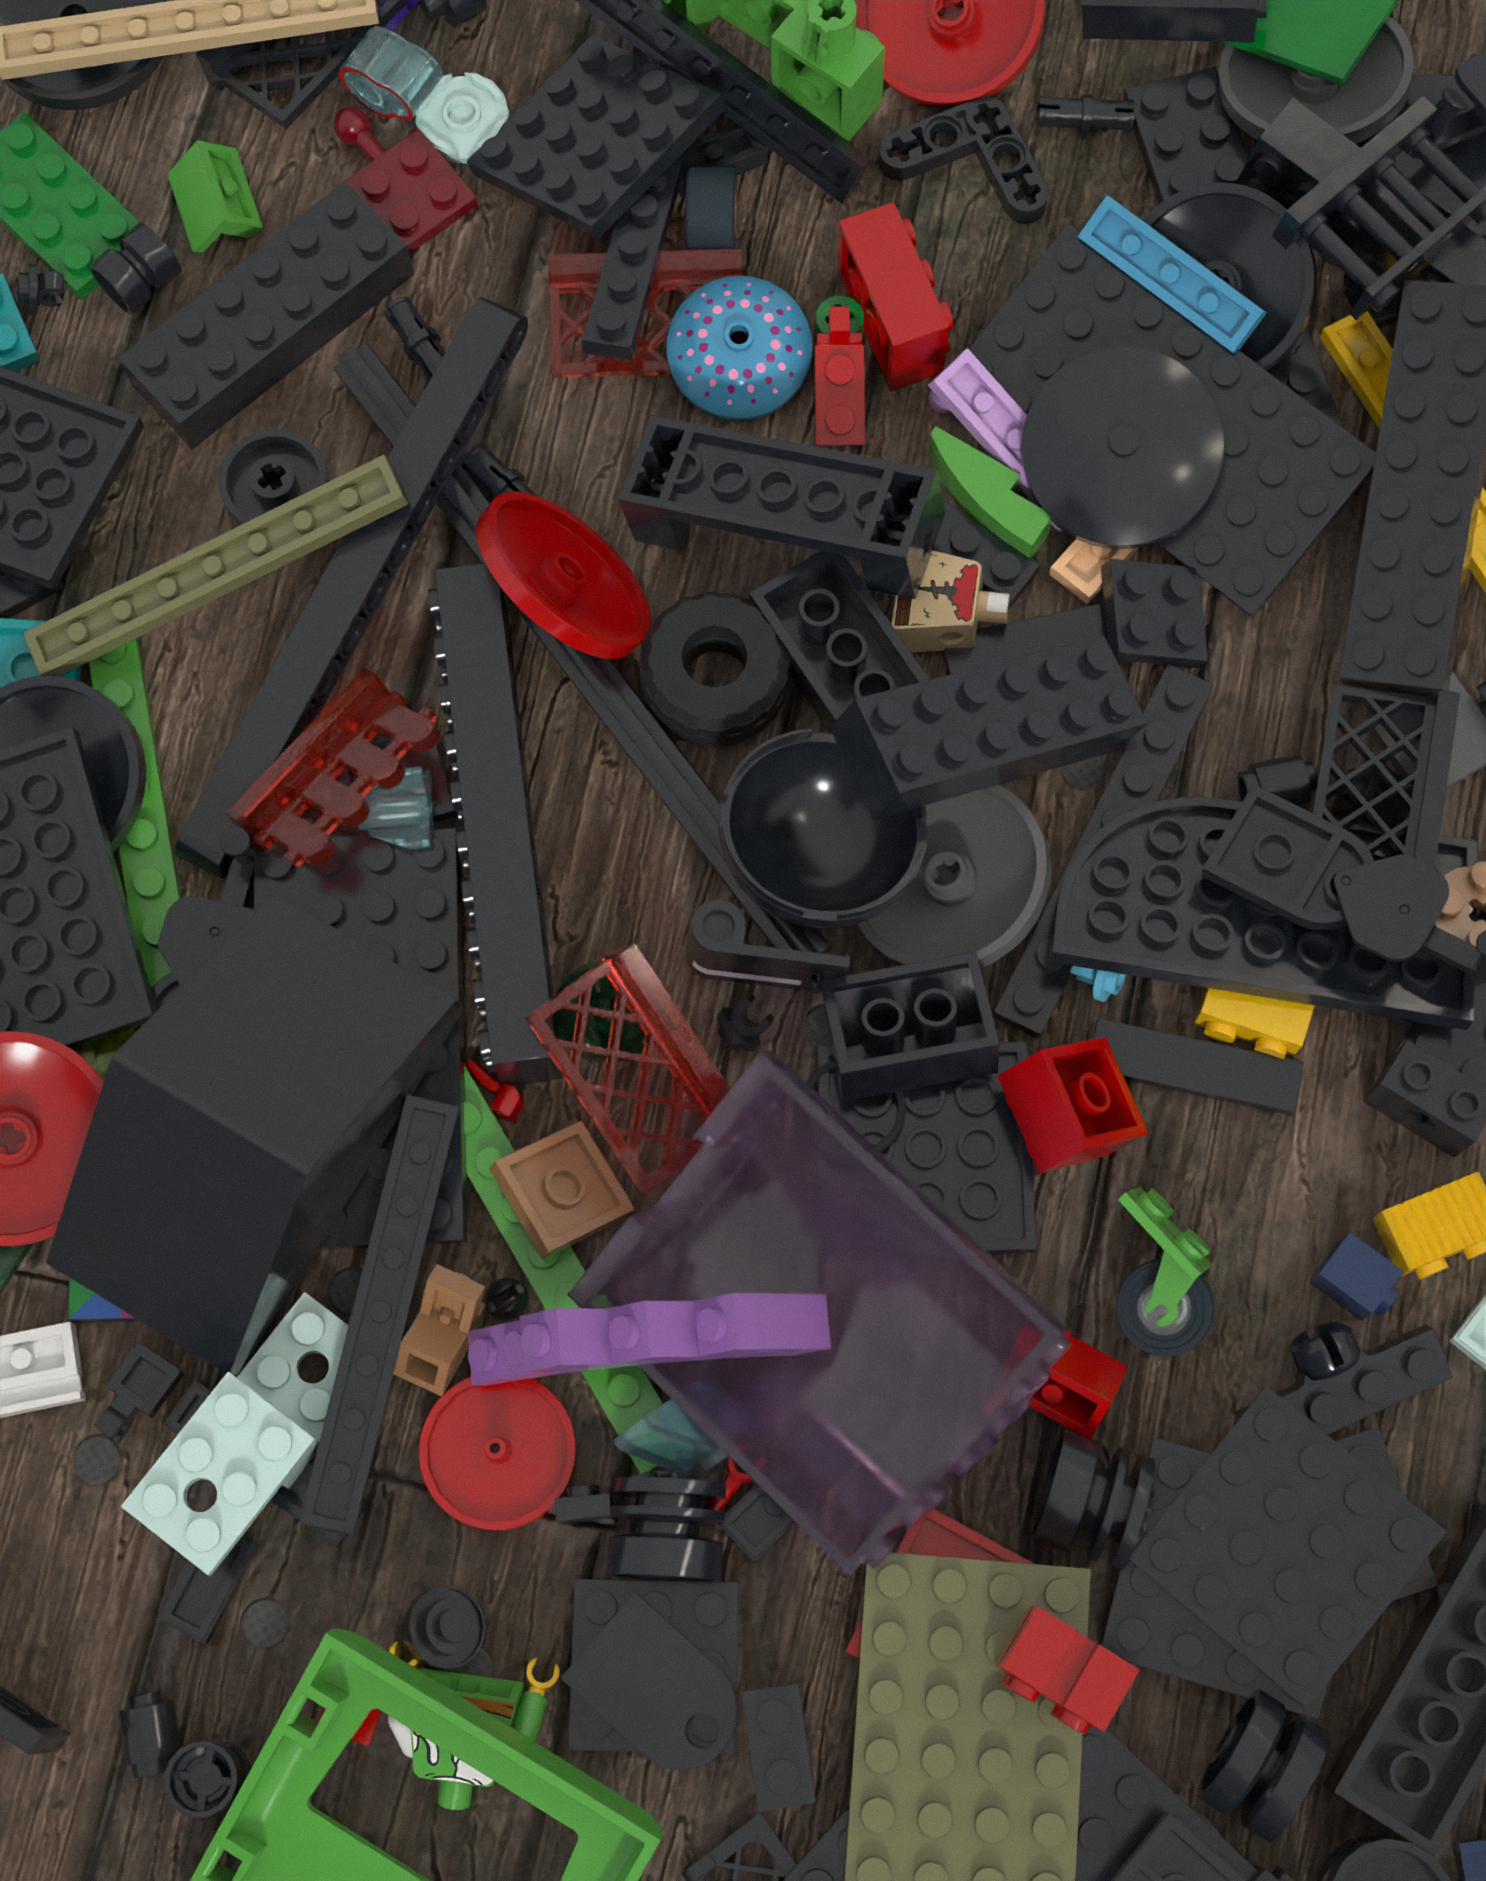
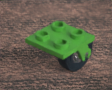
M1139 1186L1125 1192L1118 1201L1164 1249L1162 1258L1147 1261L1136 1267L1125 1278L1117 1296V1317L1127 1338L1139 1349L1156 1356H1177L1195 1348L1206 1337L1214 1321L1215 1300L1209 1283L1202 1275L1212 1266L1205 1257L1210 1253V1249L1190 1228L1182 1232L1173 1223L1169 1216L1174 1211L1159 1193L1152 1188L1145 1192Z

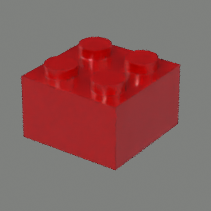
M1106 1037L1042 1049L997 1075L1005 1093L1006 1102L1014 1114L1026 1142L1027 1151L1039 1173L1103 1158L1148 1134Z

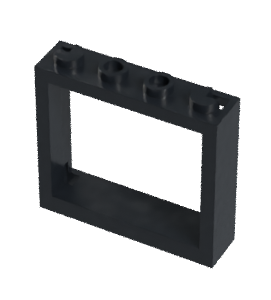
M1083 0V39L1255 42L1257 18L1267 17L1268 0Z

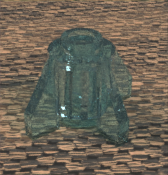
M422 766L402 768L373 787L365 788L364 799L356 800V816L359 830H368L370 839L378 838L408 849L430 847V830H436L433 823L431 800V771L422 770Z

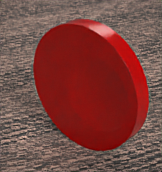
M471 1377L460 1381L446 1391L431 1409L422 1428L419 1443L421 1473L427 1489L434 1500L456 1520L468 1526L486 1531L518 1529L545 1516L554 1508V1498H562L572 1480L577 1459L576 1435L567 1411L548 1388L532 1378L481 1386H472Z

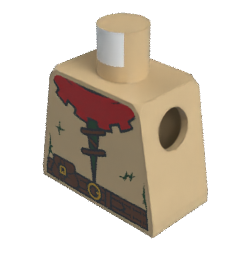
M932 551L916 599L896 595L892 626L910 652L944 651L945 648H972L975 645L978 621L1007 624L1010 594L982 591V565L979 562Z

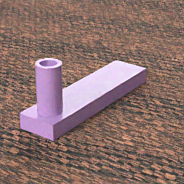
M967 348L928 384L931 389L929 404L939 414L952 412L994 460L1019 473L1018 487L1033 504L1037 505L1028 488L1022 465L1021 446L1027 415ZM1051 521V524L1055 527V529L1058 532H1061L1062 530Z

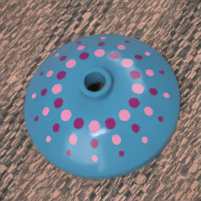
M730 276L713 280L701 286L680 305L672 319L667 335V359L675 384L694 406L709 415L721 419L734 421L752 420L767 416L782 408L802 387L811 364L812 337L803 311L784 290L768 281L755 277ZM742 331L747 334L748 339L743 344H735L731 341L730 336L734 332Z

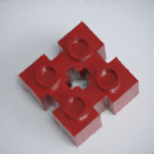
M1039 1606L1028 1607L995 1664V1667L1006 1673L1000 1682L1001 1684L1035 1703L1039 1694L1055 1704L1050 1715L1086 1735L1090 1727L1105 1732L1139 1672L1138 1668L1080 1634L1077 1630Z

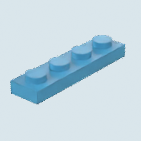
M1108 195L1078 235V238L1233 353L1240 350L1267 313Z

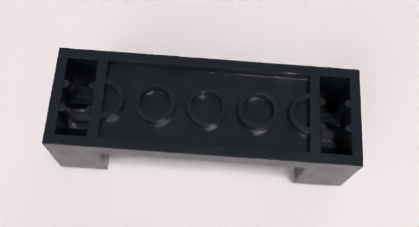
M651 415L618 497L635 541L681 550L690 524L855 557L860 559L868 590L912 599L917 597L945 516L937 470Z
M1480 910L1476 917V922L1478 920L1486 922L1485 911ZM1476 977L1474 982V1021L1469 1029L1461 1030L1412 1021L1363 1101L1454 1158L1476 1141L1486 1124V981Z

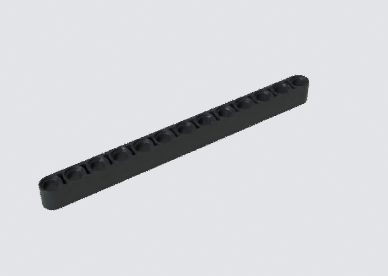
M484 297L478 298L469 309L387 458L407 499L408 505L343 537L181 830L175 846L177 857L224 879L228 876L233 857L226 855L220 847L222 832L228 827L239 826L245 829L252 839L519 352L528 330V318Z

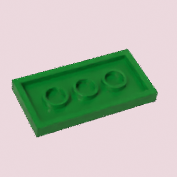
M25 112L0 131V222L50 271L63 273L64 285L82 301L99 286L88 268L89 264L108 248L121 251L119 241L139 221Z

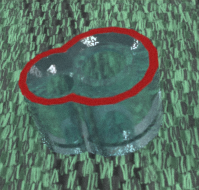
M375 26L368 31L340 68L339 77L346 90L371 112L389 119L397 117L408 121L414 117L441 81L443 72L437 61L421 47L409 43L400 35L387 28Z

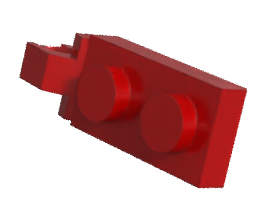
M829 307V333H817V346H815L816 446H865L864 345H862V333H850L849 307Z

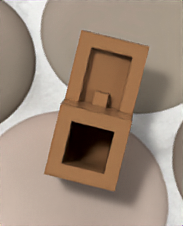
M436 1264L427 1279L420 1312L401 1341L394 1375L442 1397L469 1348L468 1331L476 1330L479 1327L486 1304L482 1303L485 1286L471 1280L464 1274L453 1272Z

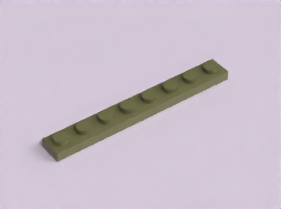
M385 455L379 456L24 632V637L39 675L61 676L408 505L390 462Z

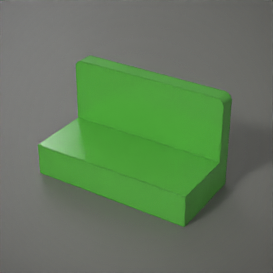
M197 140L168 173L192 251L204 253L221 233L253 239L263 227L237 149Z

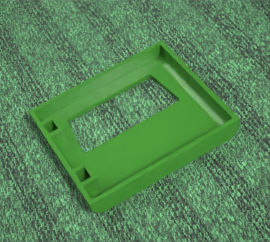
M336 1628L326 1632L190 1881H431L316 1809L311 1804V1796L372 1709L383 1711L574 1830L578 1835V1841L561 1881H638L664 1833L660 1824L638 1805L371 1640L352 1631ZM307 1698L326 1709L319 1722L299 1715ZM224 1850L242 1861L237 1872L216 1865Z

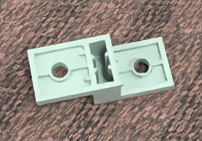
M304 1292L240 1374L235 1377L229 1371L226 1373L121 1507L204 1573L211 1576L282 1485L289 1489L302 1473L303 1468L316 1455L349 1325ZM313 1353L325 1356L329 1363L326 1377L318 1383L303 1381L299 1374V1365L302 1359ZM210 1480L217 1490L215 1504L204 1512L193 1511L186 1499L187 1491L196 1481Z

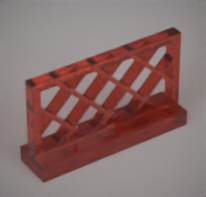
M742 249L662 251L646 309L648 308L665 326L648 343L638 335L636 344L642 350L630 362H617L611 357L590 354L582 363L562 364V347L575 334L582 339L584 334L582 327L587 323L591 306L574 322L561 310L560 293H582L593 303L595 294L592 292H596L607 253L548 255L552 377L671 374L668 360L666 361L654 349L668 335L672 319L653 302L664 290H678L687 298L692 294L689 289H698L713 280L724 277L743 276ZM561 321L569 327L562 335ZM734 332L730 339L735 344L745 343L744 332ZM649 355L654 361L643 360ZM599 357L603 358L606 361L603 363H594Z
M635 943L613 949L601 958L602 962L525 1017V1020L640 1192L648 1194L724 1133L737 1130L750 1117ZM605 975L617 991L614 1011L589 1007L592 986ZM580 994L579 1005L568 1003ZM625 1006L628 1007L632 1015L624 1014ZM559 1009L577 1012L573 1042L556 1039L544 1020ZM588 1014L612 1019L608 1049L583 1044ZM623 1021L639 1024L645 1033L643 1055L619 1051ZM563 1048L572 1049L570 1058ZM654 1050L657 1051L661 1059L653 1057ZM582 1051L607 1056L602 1086L587 1084L580 1075ZM617 1058L641 1062L637 1093L613 1088ZM652 1065L667 1067L673 1075L674 1084L671 1099L648 1095ZM592 1092L601 1093L600 1102H598ZM683 1092L690 1102L682 1101ZM612 1095L635 1099L631 1130L615 1127L608 1117ZM646 1102L670 1106L666 1136L642 1132ZM681 1108L695 1110L707 1127V1130L693 1141L677 1138ZM621 1135L630 1137L629 1146ZM641 1139L664 1143L661 1166L649 1175L646 1174L638 1162ZM675 1145L685 1146L674 1155Z

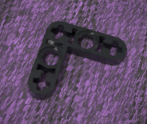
M980 97L887 134L880 142L879 168L891 180H908L975 153L1010 219L1022 224L1034 223L1043 216L1046 210L1049 193L1047 184L1006 106L994 97ZM984 116L987 121L994 120L993 134L995 138L990 141L991 132L985 122L978 123V117ZM946 130L956 137V141L951 146L938 147L930 140V136L936 131ZM917 140H920L921 146L916 148ZM899 150L902 155L908 154V160L901 162L898 156L892 157V151ZM1007 151L1015 154L1019 159V163L1013 168L1005 169L997 166L993 161V157L999 152ZM1022 179L1021 188L1027 198L1035 197L1034 204L1028 205L1025 200L1017 201L1019 194L1017 181Z

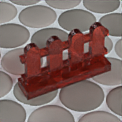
M363 668L225 814L235 826H239L247 831L254 845L261 851H264L266 848L269 849L276 842L289 850L285 857L296 867L299 868L305 861L312 865H320L328 861L335 852V844L329 835L340 823L347 827H355L362 824L368 818L371 809L364 797L375 786L387 790L396 787L402 782L405 777V769L399 760L410 748L416 752H426L438 743L440 732L433 724L438 718L431 709L425 706L419 713L405 707L404 705L407 702L400 693L394 690L390 693L376 673ZM378 732L393 739L384 750L369 743ZM345 768L359 776L349 787L334 780ZM310 805L324 813L314 825L299 817Z

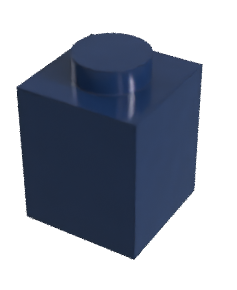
M1349 1232L1339 1240L1309 1282L1362 1321L1372 1315L1374 1311L1382 1316L1390 1308L1401 1292L1394 1284L1404 1271Z

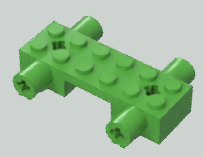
M661 0L703 33L720 16L771 50V85L846 142L851 140L882 103L885 46L870 31L856 28L857 5L855 0Z

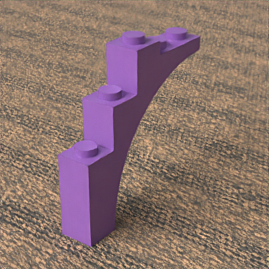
M729 1293L696 1301H640L608 1309L555 1308L520 1316L518 1321L468 1331V1360L471 1367L472 1386L493 1385L557 1374L635 1365L722 1358L794 1356L831 1349L826 1294Z

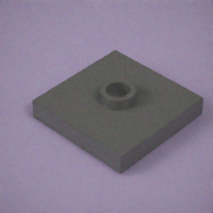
M1453 671L1449 691L1460 692L1446 790L1486 767V717ZM1402 709L1391 716L1390 720L1404 736H1407L1422 726L1424 712ZM1381 724L1369 731L1383 751L1396 743ZM1420 739L1412 744L1417 751H1419ZM1403 750L1389 759L1403 779L1416 771V765Z

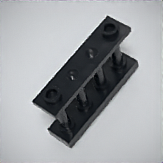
M1424 96L1286 210L1272 235L1285 250L1300 237L1306 242L1312 239L1364 291L1349 313L1355 320L1359 319L1371 307L1376 312L1381 311L1399 293L1400 289L1397 285L1472 220L1478 225L1486 220V186L1480 189L1428 138L1430 132L1426 127L1437 111V108ZM1402 151L1408 156L1414 153L1464 205L1447 219L1395 167L1397 161L1394 158ZM1369 179L1374 184L1380 181L1431 233L1413 247L1360 195L1363 191L1361 186ZM1335 208L1340 212L1346 210L1397 263L1379 277L1326 224L1329 220L1327 215Z

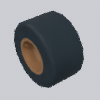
M691 167L687 171L685 234L686 249L689 256H734L737 234V175L734 168Z

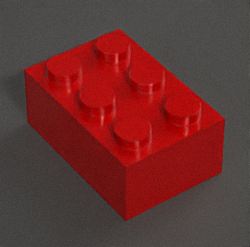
M894 202L839 221L837 272L848 297L860 304L864 312L863 332L889 392L940 374L944 370L946 353H949L951 350L948 333L949 330L953 329V319L947 303L944 300L938 302L932 289L935 287V280L931 266L927 259H919L914 248L917 245V240L912 223L908 218L901 219Z

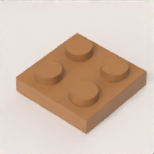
M582 1121L496 1160L489 1169L542 1260L628 1218L635 1210Z

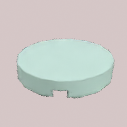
M464 72L465 76L453 77L452 74L441 76L424 89L416 104L415 122L417 129L419 128L447 162L467 164L466 161L481 148L487 139L497 135L503 124L510 118L504 93L492 80L477 73Z

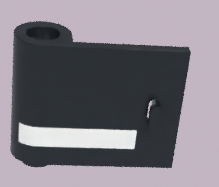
M715 899L702 904L696 910L692 919L686 959L693 972L706 979L806 990L810 993L818 994L822 992L820 980L845 976L849 969L850 957L744 944L746 926L744 916L736 905L726 900Z

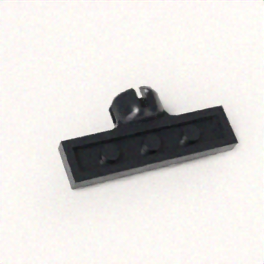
M1339 1321L1316 1325L1317 1337L1310 1339L1307 1330H1305L1292 1340L1290 1352L1298 1369V1380L1292 1386L1276 1394L1329 1435L1453 1378L1435 1330L1428 1325L1417 1328L1369 1351H1362L1359 1348L1352 1328ZM1250 1405L1233 1412L1237 1421Z

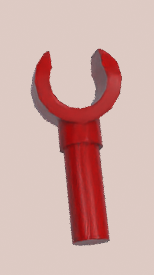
M474 1058L469 1060L465 1065L467 1070L489 1091L495 1094L488 1108L505 1120L514 1122L524 1107L525 1101L513 1086L504 1082L501 1084L499 1079L494 1078Z
M743 1447L735 1449L728 1459L726 1465L727 1477L723 1481L726 1484V1500L712 1501L707 1509L722 1511L740 1485H747L756 1478L760 1468V1459L755 1463L751 1472L747 1474L740 1473L735 1469L734 1462L740 1456Z

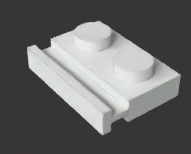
M65 1322L0 1336V1418L86 1401L85 1392L82 1389L81 1377L83 1375L76 1325L74 1323Z

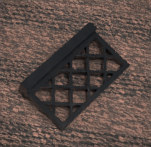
M387 0L381 7H377L379 24L358 27V31L351 39L333 41L332 31H326L325 42L300 45V37L293 36L292 47L267 50V43L270 40L199 50L196 55L205 77L211 85L220 91L226 87L284 129H287L339 75L340 69L347 67L409 0ZM326 55L327 64L319 72L302 74V58ZM293 60L294 75L269 78L268 63ZM261 65V79L240 81L236 78L245 66ZM295 88L296 96L283 110L270 102V91Z
M1334 684L1313 814L1343 829H1347L1366 816L1382 835L1367 845L1371 854L1389 843L1398 855H1408L1435 869L1460 692L1439 690L1438 698ZM1341 702L1364 704L1373 717L1352 729L1340 715ZM1402 709L1424 712L1422 726L1407 736H1404L1390 720L1391 716ZM1381 724L1396 743L1375 756L1360 737ZM1338 727L1344 736L1335 741ZM1420 739L1419 751H1417L1412 744ZM1351 743L1366 762L1345 775L1332 760L1333 754ZM1403 750L1416 765V771L1398 783L1382 763ZM1374 770L1389 789L1370 802H1367L1352 783ZM1331 774L1335 778L1336 782L1328 787L1329 776ZM1413 785L1412 798H1410L1405 790ZM1344 789L1359 809L1338 822L1325 807V801ZM1396 796L1409 812V818L1393 829H1390L1375 810ZM1406 832L1405 845H1403L1397 837Z

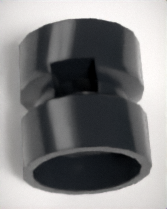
M142 222L137 223L123 235V238L119 241L121 251L108 248L88 266L92 276L104 292L129 315H132L151 299L150 286L157 288L166 286L182 272L178 260L168 246L150 227Z
M224 1740L192 1742L180 1748L169 1760L164 1774V1790L169 1802L182 1814L193 1818L224 1814L230 1809L251 1770V1765L246 1754L233 1743Z

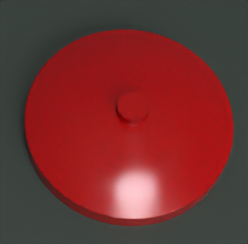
M857 0L856 3L857 28L870 31L885 46L883 81L892 90L913 102L939 108H954L980 97H991L1012 83L1032 59L1043 33L1046 16V0Z
M507 492L498 495L481 513L476 524V537L479 550L489 571L508 597L542 629L574 649L606 659H617L629 655L645 639L646 633L649 632L651 627V614L640 584L617 552L586 523L553 502L523 492Z
M18 1031L0 1032V1246L26 1245L55 1236L104 1083L96 1070L71 1048L48 1037Z

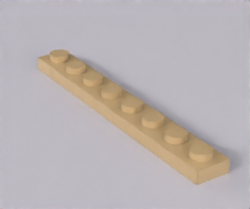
M174 0L0 26V78L5 80L379 24L376 0Z

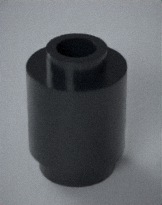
M1296 753L1250 764L1248 770L1238 772L1237 784L1241 802L1254 784L1295 805L1309 803L1311 792L1317 790V776L1313 764L1310 761L1304 762L1300 754Z
M161 1690L127 1697L129 1708L118 1711L126 1765H132L134 1778L165 1773L169 1760L181 1748L174 1699L162 1701Z

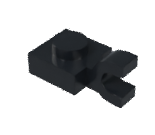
M138 1341L105 1385L117 1397L100 1416L94 1426L120 1444L130 1430L138 1411L140 1410L153 1419L185 1374Z

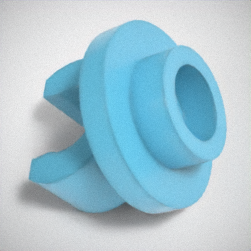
M1072 966L1070 971L1072 974L1077 975L1076 980L1093 985L1094 999L1102 1002L1106 1001L1110 994L1117 995L1120 992L1126 974Z

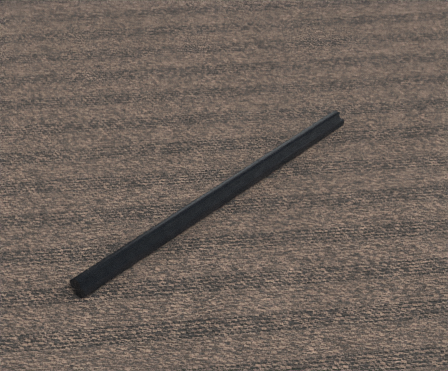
M365 342L357 349L350 346L339 355L342 361L334 367V371L387 441L394 447L416 405L368 343ZM458 461L435 504L480 563L483 564L485 561L477 542L476 524L481 513L490 504V501ZM504 592L518 613L774 948L822 954L832 950L831 945L818 928L802 927L774 917L753 902L739 887L725 862L718 834L719 799L613 661L583 653L561 642L532 621Z

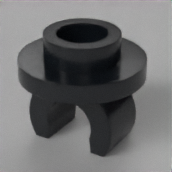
M36 263L27 264V273L18 272L17 300L18 302H27V312L35 313L37 302L49 307L62 306V294H64L63 273L47 271L37 274Z
M752 994L738 1001L733 1009L724 1007L717 1014L718 1034L729 1047L737 1051L741 1048L749 1052L754 1051L761 1043L759 1035L772 1025L775 1018L770 1013L759 1023L749 1020L746 1010L756 999Z

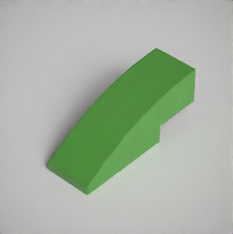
M935 426L930 433L928 456L935 470H937L940 480L956 504L967 516L1027 557L1033 559L1049 534L1051 517L1042 508L1017 494L1020 474Z

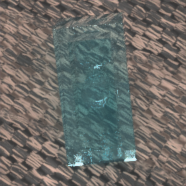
M706 1377L645 1415L613 1441L618 1449L673 1472L686 1473L699 1463L708 1471L733 1453L728 1443L744 1432L745 1429L710 1378Z

